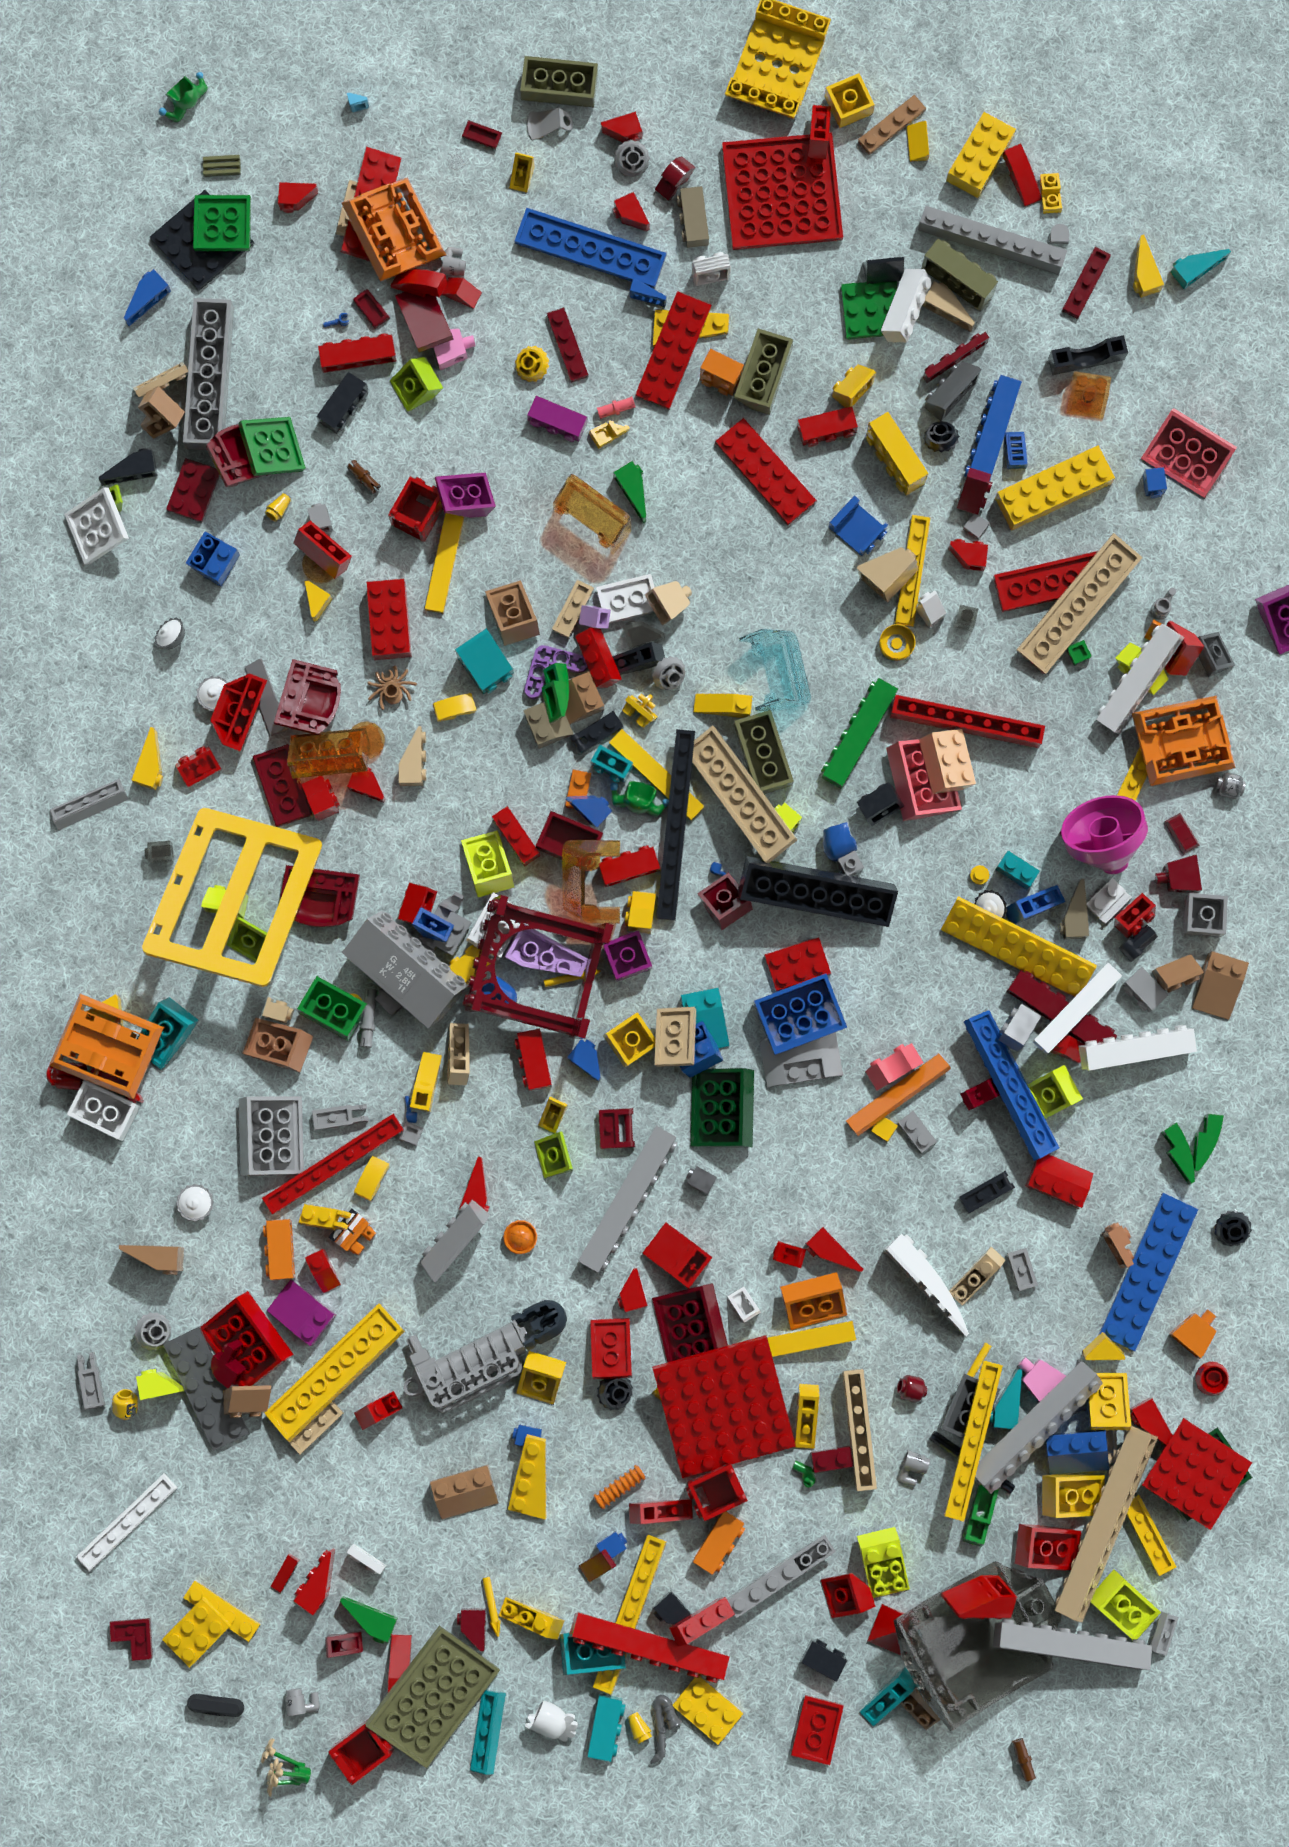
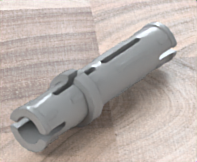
M365 989L364 1002L367 1003V1006L363 1013L362 1025H360V1047L372 1048L373 1031H375L376 989Z

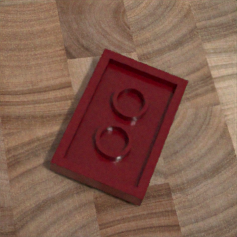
M185 458L166 510L202 523L220 477L217 469Z

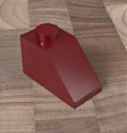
M462 1608L461 1613H457V1625H461V1632L480 1651H485L486 1608Z

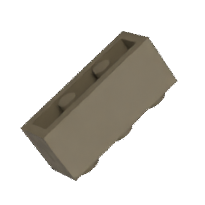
M702 186L681 188L680 196H677L678 207L682 208V213H679L680 225L684 224V231H681L682 242H686L687 248L708 246L709 234Z

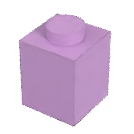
M582 605L579 624L595 628H608L611 610Z

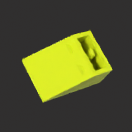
M887 1528L857 1536L867 1583L873 1598L909 1590L904 1558L896 1528Z

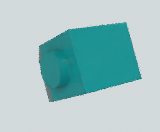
M1230 249L1189 255L1184 259L1179 258L1173 263L1170 273L1181 287L1186 289L1226 260L1231 251Z
M1016 1369L996 1401L989 1423H992V1427L1013 1429L1018 1424L1022 1370Z
M904 1667L860 1710V1713L874 1727L913 1692L919 1681Z

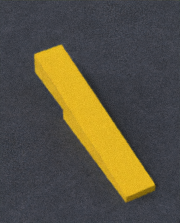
M853 1321L767 1338L772 1357L855 1341L856 1335Z

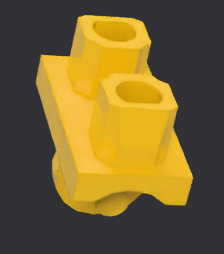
M640 694L638 699L631 695L625 699L626 704L622 711L628 716H632L636 710L641 713L636 720L641 727H646L650 722L658 718L650 710H653L656 706L651 702L653 699L651 694L647 697Z

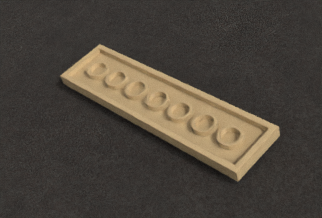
M1113 533L1016 651L1042 673L1046 674L1143 557Z
M711 726L695 739L694 765L765 863H770L794 844L797 838L714 726Z

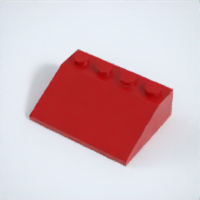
M248 1291L236 1297L200 1327L206 1341L215 1353L222 1351L227 1343H232L237 1339L243 1343L235 1358L247 1368L238 1383L239 1386H253L294 1355Z

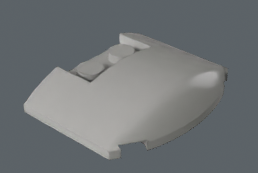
M836 1032L777 1055L774 1054L767 1037L759 1042L767 1088L843 1075Z

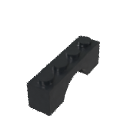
M1121 335L1107 338L1087 348L1072 349L1065 347L1051 350L1048 360L1053 376L1123 361L1128 354L1125 337Z

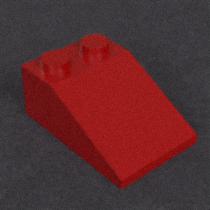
M1019 1524L1014 1564L1027 1568L1072 1570L1071 1563L1079 1552L1081 1531L1042 1525Z

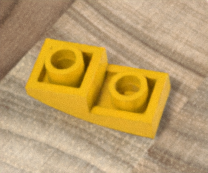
M1059 173L1040 174L1043 214L1061 213Z
M472 693L450 697L432 704L437 722L455 719L457 716L476 712Z
M372 1156L355 1187L354 1194L371 1201L380 1188V1182L390 1167L389 1163Z

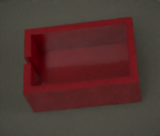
M550 811L536 843V848L541 852L589 871L596 856L595 852H598L604 838V833Z

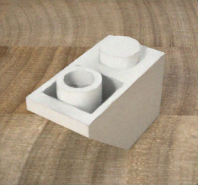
M936 591L932 593L926 592L919 598L920 601L916 611L929 628L945 618L946 611Z

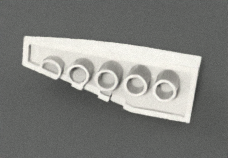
M900 1234L883 1251L956 1329L966 1337L969 1333L962 1315L942 1279L926 1260L927 1255L921 1249L918 1251L912 1245L914 1241L907 1234L905 1236Z

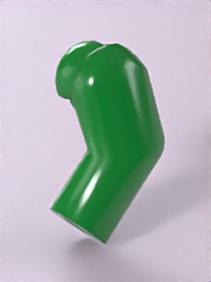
M795 1461L792 1470L801 1473L803 1485L811 1488L816 1481L813 1469L808 1465Z

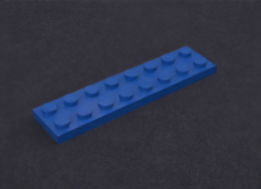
M527 207L514 241L517 245L631 282L635 278L653 289L656 287L667 256L666 252Z
M990 1010L963 1021L1033 1160H1038L1059 1149L1060 1147L1010 1049L999 1041L1002 1034L999 1032L1000 1030Z
M1165 1193L1161 1194L1134 1254V1259L1132 1260L1134 1264L1128 1267L1099 1334L1104 1332L1110 1340L1132 1351H1136L1199 1209Z

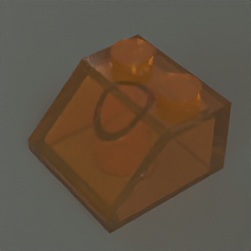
M1074 371L1070 382L1066 414L1103 419L1109 396L1111 377Z

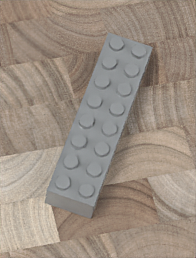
M193 299L183 443L186 449L207 450L205 446L213 436L226 428L234 306L231 300Z

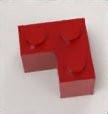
M323 775L301 784L312 812L318 821L339 813L337 807L340 804L334 792H330L333 788L329 779L325 780Z

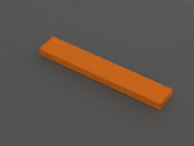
M938 1053L847 1119V1124L857 1136L861 1135L951 1069L950 1065Z

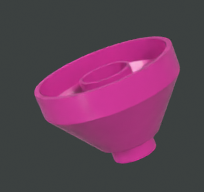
M1116 795L1102 796L1082 803L1068 814L1061 828V835L1069 855L1078 861L1101 869L1107 874H1118L1128 867L1129 861L1145 840L1148 832V824L1141 805L1131 798Z

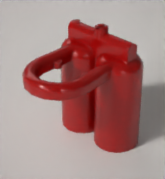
M66 1062L87 1071L86 1064ZM49 1066L46 1072L47 1081L51 1083V1086H55L58 1089L79 1090L84 1079Z

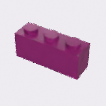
M535 396L527 414V420L530 425L536 428L544 427L553 435L561 434L570 442H574V440L580 441L588 423L587 416L539 396Z

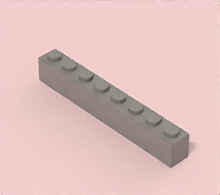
M926 205L918 231L1057 275L1061 271L1067 253L1065 249Z
M656 1125L578 1261L597 1273L600 1270L604 1271L610 1262L606 1259L610 1253L614 1255L619 1246L616 1243L618 1238L625 1236L629 1229L626 1226L629 1219L634 1220L639 1211L636 1207L639 1202L643 1204L649 1194L646 1192L648 1186L653 1187L658 1178L655 1174L659 1168L663 1170L668 1161L665 1158L667 1153H672L678 1144L675 1142L676 1136Z
M1081 1361L979 1461L975 1479L990 1494L997 1490L1009 1476L1014 1474L1023 1462L1029 1459L1030 1455L1037 1448L1043 1445L1050 1435L1058 1430L1060 1425L1070 1419L1072 1414L1079 1407L1083 1406L1093 1393L1099 1390L1103 1384L1099 1376Z
M1002 1619V1622L995 1623L993 1648L1137 1670H1150L1152 1645H1145L1144 1640L1133 1639L1132 1643L1126 1642L1127 1638L1115 1637L1114 1640L1108 1639V1635L1096 1634V1637L1089 1636V1632L1077 1631V1634L1071 1633V1629L1059 1628V1631L1052 1630V1626L1040 1625V1628H1035L1033 1623L1021 1622V1625H1016L1014 1620Z

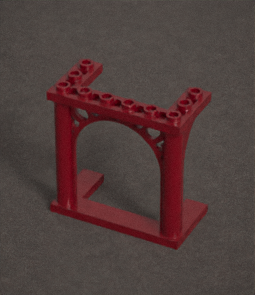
M499 895L491 901L489 900L487 906L489 916L488 920L484 919L482 931H484L483 939L480 938L478 941L477 949L480 951L478 957H475L472 968L475 971L474 975L469 977L467 987H470V991L463 1000L464 1011L482 1012L567 1034L569 1038L585 1039L590 1019L584 1017L602 945L609 944L614 925L604 923L592 926L520 907L507 902L508 896ZM511 920H514V923H520L519 927L514 928ZM500 921L508 924L509 932L507 934L500 932L498 928ZM537 929L592 943L573 1018L519 1004L502 991L495 974V961L499 949L509 937L523 930ZM494 933L500 936V941L498 943L494 942V940L496 939V935ZM490 954H493L494 956L492 960L489 959ZM485 972H490V979L483 980L487 976ZM487 983H492L495 987L490 994L482 992V987ZM497 993L500 994L501 1000H498L497 998H495V1000L491 999Z

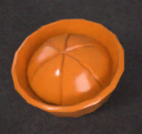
M517 1220L506 1227L503 1240L505 1246L511 1252L525 1254L535 1247L537 1232L531 1223L525 1220Z

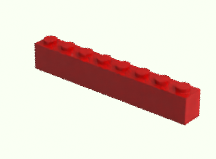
M895 695L890 718L947 730L962 729L963 733L1038 749L1042 745L1045 725L901 695Z
M579 1612L574 1614L569 1637L574 1639V1643L585 1645V1642L593 1644L592 1648L604 1651V1648L612 1650V1654L623 1656V1653L631 1655L630 1659L642 1662V1659L650 1661V1665L661 1667V1664L669 1666L668 1670L678 1673L680 1670H684L691 1677L705 1676L706 1681L712 1683L724 1680L730 1656L689 1644L678 1646L675 1640Z

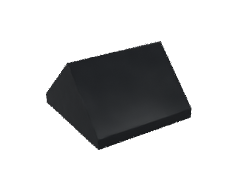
M904 257L874 259L863 262L866 283L901 281L904 273Z

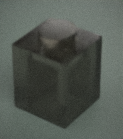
M960 604L954 628L972 632L979 609Z
M170 840L147 842V848L144 849L145 859H148V862L151 864L174 862L173 843Z

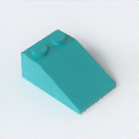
M719 987L681 995L682 1007L696 1008V1024L701 1021L704 1022L718 1048L730 1046Z
M170 997L158 1002L147 1020L164 1027L151 1062L162 1070L190 1036L199 1021ZM142 1029L140 1033L149 1036L150 1031Z
M569 1633L559 1635L563 1675L626 1668L624 1653L623 1656L612 1654V1650L604 1648V1651L592 1648L593 1644L585 1642V1645L574 1643V1639L569 1637Z

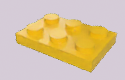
M1096 1373L1103 1384L1097 1392L1088 1398L1091 1430H1131L1127 1373Z
M203 1597L162 1640L190 1668L232 1624Z
M700 1675L698 1678H693L673 1703V1707L717 1745L720 1744L743 1715L741 1710Z

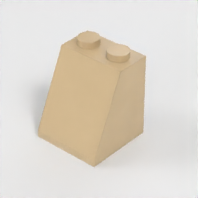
M900 547L859 565L857 571L860 579L888 603L918 571V566L915 559L916 555L911 550H905Z

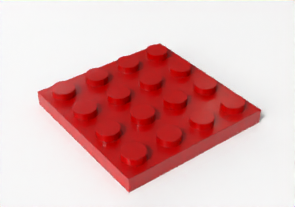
M1183 1418L1145 1478L1142 1486L1208 1530H1211L1252 1462Z

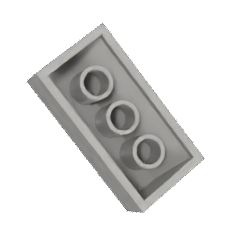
M473 1200L469 1204L465 1202L458 1210L460 1215L456 1219L452 1217L446 1225L448 1229L445 1233L441 1231L434 1239L435 1245L433 1247L428 1246L422 1253L424 1258L421 1264L434 1282L441 1277L490 1216L487 1211Z

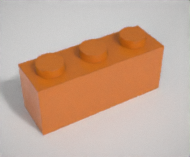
M292 1220L266 1221V1225L263 1226L264 1237H267L268 1244L264 1246L265 1257H268L269 1264L266 1265V1276H269L270 1280L295 1278Z
M727 1511L721 1513L692 1561L712 1575L715 1571L719 1573L724 1565L722 1559L726 1554L729 1556L735 1545L732 1543L736 1537L740 1538L745 1531L743 1527L745 1523Z

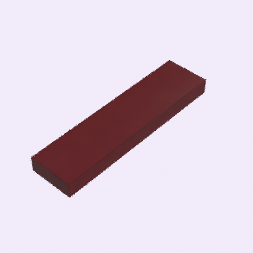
M1094 247L1062 312L1076 319L1079 318L1111 254Z

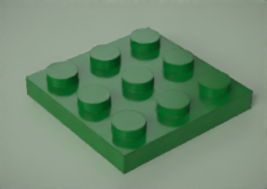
M195 195L194 251H250L251 196Z
M897 281L867 284L866 282L841 284L846 339L884 336L881 329L897 291Z
M291 417L241 420L238 423L253 476L302 472L306 469Z

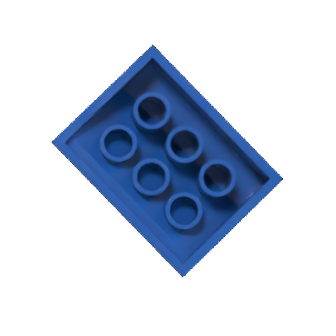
M827 974L783 989L753 1002L775 1055L847 1028Z

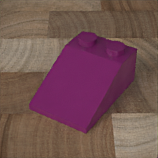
M486 472L436 476L434 478L444 513L469 518L485 517L496 507Z
M1286 585L1255 599L1260 616L1279 655L1289 651V585Z
M292 1279L289 1280L267 1309L271 1315L309 1346H313L337 1315Z

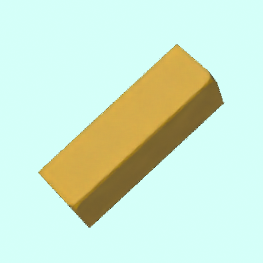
M921 121L908 125L907 135L910 162L927 161L929 159L927 122Z

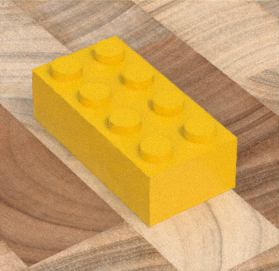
M983 112L949 170L946 181L979 198L999 164L1004 150L1008 148L1013 140L1016 129Z
M889 412L869 422L866 440L870 446H874L877 450L875 452L877 458L886 464V471L889 476H893L897 481L896 486L898 490L904 492L907 496L925 485L929 473Z

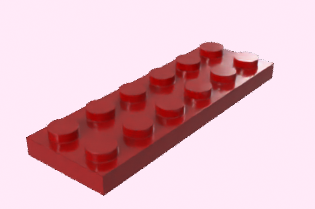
M366 146L353 198L389 183L396 182L402 158ZM363 215V216H362V218H363V220H364V222H365L366 219H367V217H366V215ZM348 218L340 252L370 261Z
M677 291L636 391V397L670 410L711 310V304Z
M744 418L715 441L716 445L787 525L791 524L817 502L813 495Z
M1098 551L995 574L993 579L1002 612L1058 600Z

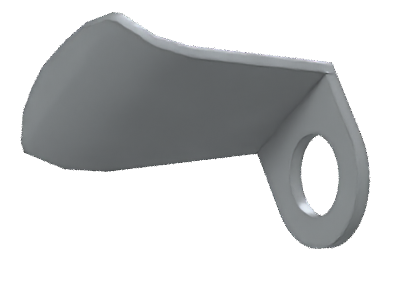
M560 108L530 112L527 119V129L531 140L543 138L559 128L569 131L573 127L569 113ZM564 116H566L568 119V126H566L564 123Z

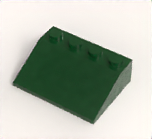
M747 1068L706 1069L692 1076L690 1146L753 1148L754 1070Z

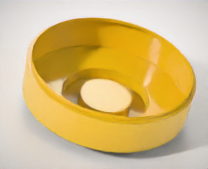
M894 624L882 632L879 639V648L886 658L893 661H901L908 658L913 652L916 643L915 636L908 627ZM895 634L901 635L906 641L905 649L898 653L892 652L887 645L889 637ZM894 638L891 641V646L894 649L901 648L902 640Z

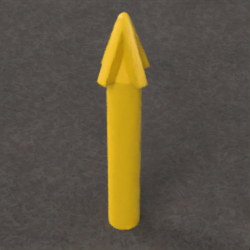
M596 969L595 975L601 972V970ZM585 971L581 977L563 975L544 980L545 987L583 979Z
M984 1343L967 1375L974 1378L982 1361L991 1349V1345Z
M490 1577L482 1578L491 1619L490 1625L496 1636L499 1637L501 1620L498 1619Z

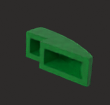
M554 663L543 670L546 685L541 688L549 723H554L563 718L567 710L569 678L567 665L564 663Z
M1206 1114L1203 1132L1195 1133L1193 1151L1195 1172L1203 1167L1212 1154L1220 1136L1224 1115Z
M1176 1122L1161 1133L1172 1147L1166 1154L1189 1185L1195 1182L1193 1158L1184 1133Z
M979 1483L963 1542L979 1547L984 1545L999 1488L990 1494Z

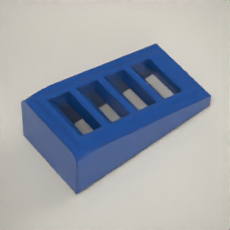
M633 278L630 298L662 307L666 306L667 296Z
M1006 432L1007 469H1026L1028 462L1024 432ZM1010 437H1020V440L1010 441ZM1021 444V447H1011V445ZM1012 451H1021V453L1012 454ZM1021 457H1022V460H1013V459H1012V458H1021Z

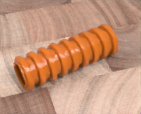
M634 1465V1469L630 1468L629 1472H625L623 1477L619 1476V1480L615 1479L614 1483H610L608 1488L604 1487V1490H600L598 1495L595 1494L594 1499L599 1507L604 1510L606 1505L610 1506V1502H615L616 1498H621V1494L625 1495L627 1490L630 1491L631 1487H636L635 1484H640V1481L642 1479L645 1480L646 1476L639 1466Z

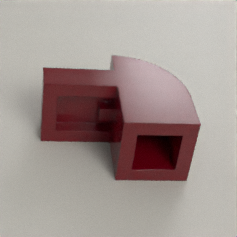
M682 156L674 159L661 174L662 178L655 190L668 201L671 200L680 185L688 181L696 167Z
M992 1078L960 1093L963 1103L968 1111L1000 1096V1093L994 1085Z
M238 1339L232 1343H227L222 1351L213 1355L211 1359L213 1375L226 1388L237 1385L247 1369L235 1359L243 1346V1343Z

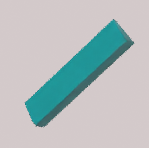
M485 1690L481 1695L470 1771L484 1775L494 1774L506 1693Z

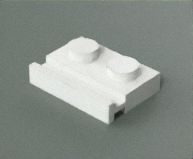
M1112 878L1087 902V908L1105 925L1132 896Z
M355 1544L347 1551L351 1559L358 1563L362 1562L374 1574H381L387 1566Z

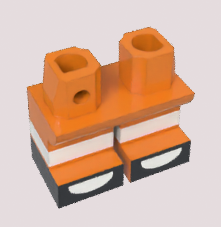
M351 1208L349 1211L351 1218H343L341 1222L348 1225V1228L354 1234L348 1229H335L328 1238L346 1251H351L359 1256L365 1248L358 1242L359 1238L364 1236L367 1240L371 1241L377 1233L370 1227L371 1224Z

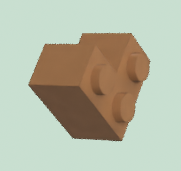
M159 386L148 391L138 406L146 415L140 426L153 439L176 428L185 413Z

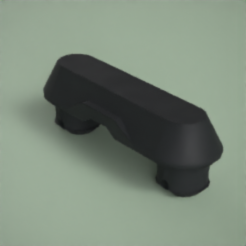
M193 1694L187 1700L188 1708L197 1713L239 1717L244 1712L243 1702L235 1698Z

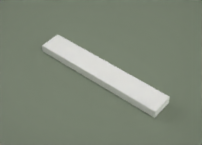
M1107 963L1037 1036L1033 1043L1047 1055L1122 975Z
M165 1473L161 1475L81 1551L76 1558L88 1571H91L178 1487Z

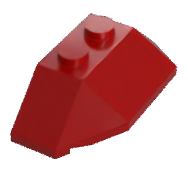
M249 673L223 685L210 719L222 745L241 751L267 680Z

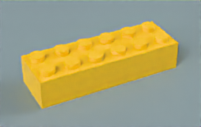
M1099 445L998 491L995 500L1012 531L1111 485L1115 476Z

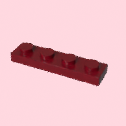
M565 308L548 312L547 317L571 383L589 377Z
M986 332L981 335L977 333L970 339L969 343L966 345L962 343L955 349L954 353L944 355L939 363L936 365L931 364L925 368L923 379L926 383H929L986 345L990 337Z

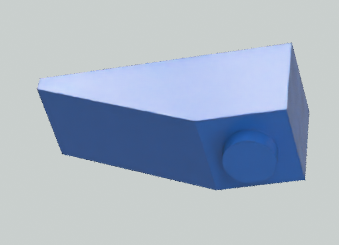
M154 269L151 272H146L138 283L124 316L128 326H131L171 292L169 285Z
M1055 885L1007 906L1006 916L1009 922L1016 925L1066 901L1058 885Z

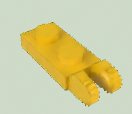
M304 1204L299 1223L305 1226L324 1229L347 1230L348 1225L338 1222L339 1217L349 1219L351 1218V1213L333 1208Z

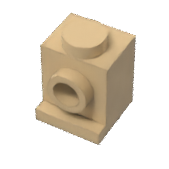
M268 997L262 1016L287 1024V1021L292 1019L294 1009L288 1007V1003L276 1000V1003H273L274 1000Z

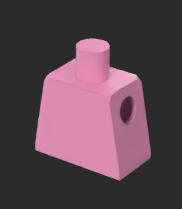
M450 329L454 340L433 347L440 370L467 359L465 349L476 346L473 335L462 338L460 329Z
M1025 1357L1018 1364V1367L1026 1373L1021 1378L1022 1383L1038 1403L1066 1377V1375L1041 1359H1038L1033 1364Z

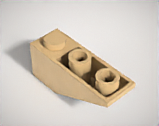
M418 726L399 762L400 786H423V781L427 779L426 769H423V762H426V750H423V743H426V732H422L421 726Z
M990 1247L949 1290L950 1294L963 1306L1001 1268L1005 1259L995 1249Z

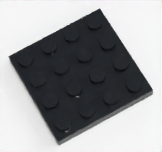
M203 190L199 195L210 194L206 190ZM194 199L150 236L153 243L198 291L204 288L245 252L194 251ZM252 239L250 241V247L255 244Z

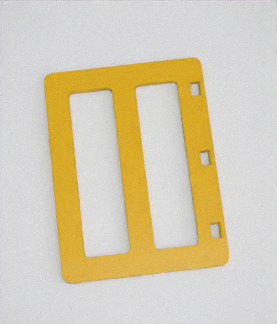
M209 808L200 809L143 942L142 949L144 954L259 987L269 985L321 852L322 842L318 838ZM197 827L203 829L200 836L194 835ZM219 830L244 837L246 842L203 948L197 950L170 942L214 832ZM269 844L298 852L297 859L256 963L251 965L223 957V950L265 846ZM177 876L182 878L180 885L174 884ZM156 925L162 927L159 935L153 934Z

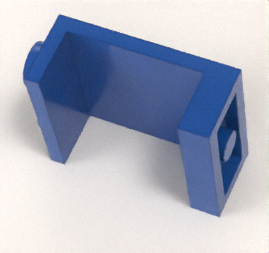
M854 495L829 522L828 527L859 555L863 556L865 553L869 554L874 549V543L878 539L881 541L887 535L888 524L885 522L882 525L859 505L860 500Z

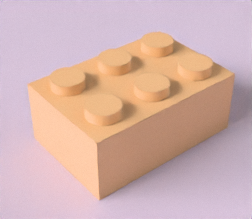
M962 729L933 732L919 739L933 794L964 790L976 784Z

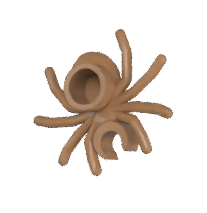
M395 665L393 666L395 677L390 669L391 675L388 678L384 677L383 672L380 677L379 672L376 671V677L381 684L370 681L367 684L382 688L371 694L368 700L370 701L381 692L379 704L381 710H384L383 695L388 703L398 704L402 700L403 690L407 695L408 701H411L410 693L402 685L416 686L417 683L401 681L407 675L408 669L399 678L397 666Z

